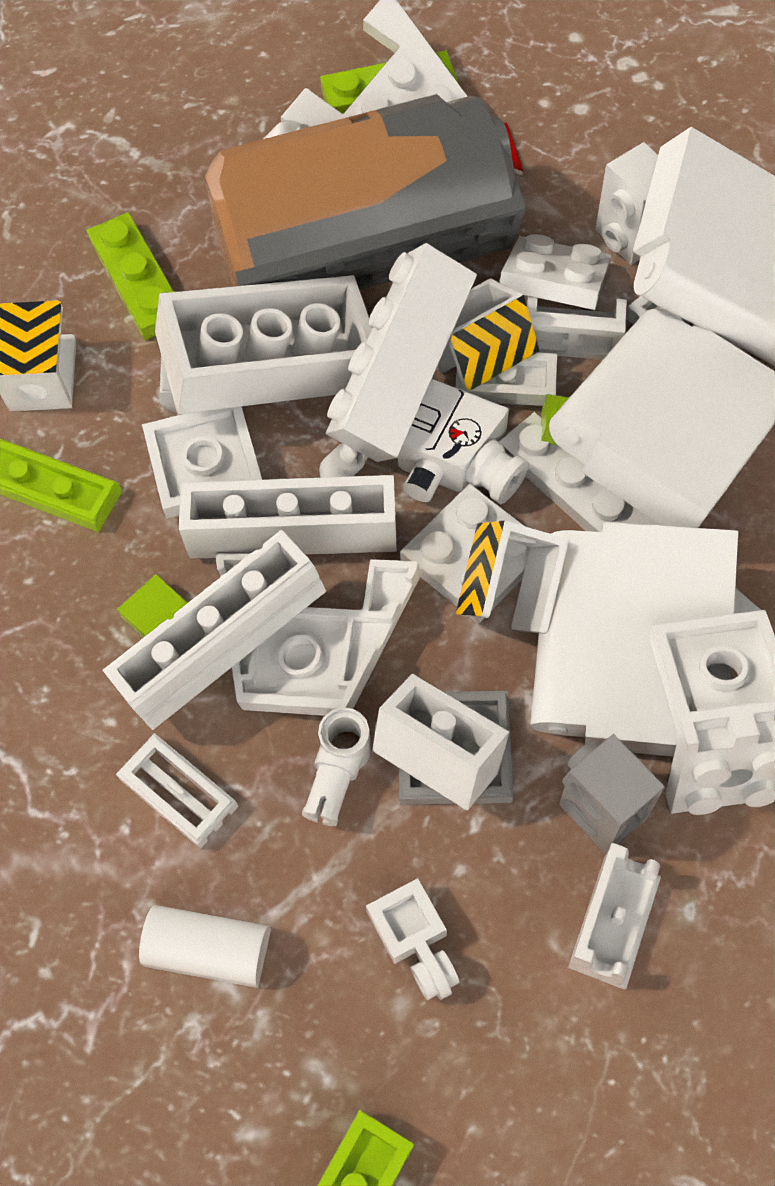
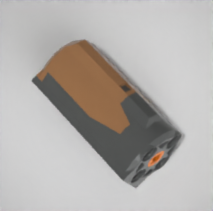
M438 94L223 149L211 162L205 175L209 206L233 287L354 275L359 290L391 282L389 274L397 258L403 252L409 253L425 243L458 263L512 249L526 211L514 172L507 129L491 106L475 96L446 102Z

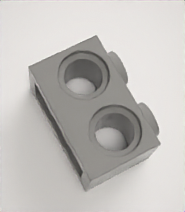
M613 733L599 746L593 740L589 741L570 758L567 765L571 770L562 780L565 787L559 805L606 855L611 843L620 844L647 820L665 786Z

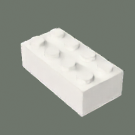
M354 275L160 293L155 328L177 414L336 395L341 389H346L352 372L348 370L349 362L356 349L362 343L366 344L372 331V326L369 325V316Z

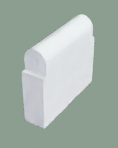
M690 127L660 147L633 249L634 253L641 256L634 280V291L643 298L697 326L714 332L729 343L775 366V176Z
M650 309L637 320L551 418L549 430L552 438L560 448L585 464L581 471L582 473L661 526L699 528L775 424V371L710 330L695 324L691 327L665 310Z
M603 522L602 532L563 530L551 533L569 539L548 631L546 633H539L530 727L536 731L548 734L585 737V744L593 740L598 746L614 733L632 753L674 757L678 734L649 640L651 625L734 614L738 531ZM718 663L707 667L714 677L721 680H731L730 666Z

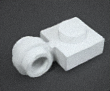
M417 878L366 905L367 914L394 964L416 953L419 963L410 968L426 1000L435 996L442 1000L451 995V987L459 983L457 973L443 950L433 955L429 948V945L447 936V929L419 879Z

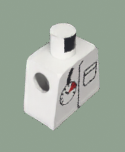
M431 379L398 454V466L410 473L403 485L404 491L413 499L421 502H429L438 485L461 492L469 485L466 482V473L472 460L481 448L490 440L495 439L499 442L506 436L509 408Z

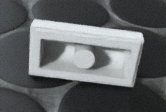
M153 905L148 912L143 926L139 947V961L142 966L258 988L271 928L263 924Z

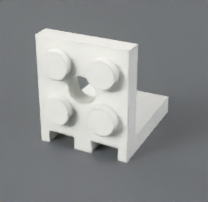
M766 610L651 625L649 640L678 734L665 793L671 814L689 811L694 815H704L712 813L722 806L746 803L750 807H761L775 801V635ZM718 663L726 664L737 672L738 677L732 680H721L711 675L707 667Z

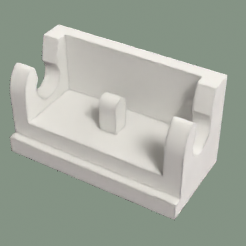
M528 296L527 307L540 350L538 353L603 360L625 335L626 299H616V307L613 313L537 306L538 298Z
M611 843L604 857L568 968L625 990L661 878L658 875L660 864L653 859L647 860L646 864L635 862L628 858V848Z

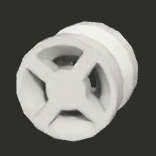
M493 439L486 443L472 460L466 473V482L475 488H486L489 491L490 498L501 505L510 499L521 485L529 469V462L520 456L511 457L505 453V447Z

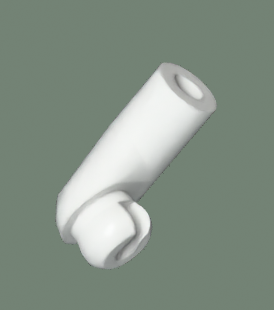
M341 443L321 462L319 468L320 478L355 476L362 469L368 457Z

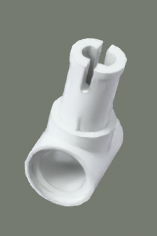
M345 707L331 710L323 717L319 724L318 736L321 745L314 763L317 773L307 804L302 811L303 817L318 823L321 814L322 823L327 826L337 825L338 815L349 781L356 780L359 769L366 765L371 756L372 746L367 720L360 712ZM343 732H352L360 738L358 743L349 749H338L331 744L334 737Z

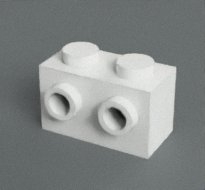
M645 142L606 164L595 228L603 237L609 249L613 252H618L630 265L639 261L641 257L634 253L633 249L658 155Z
M411 674L379 708L372 751L468 811L498 774L509 731L416 675Z

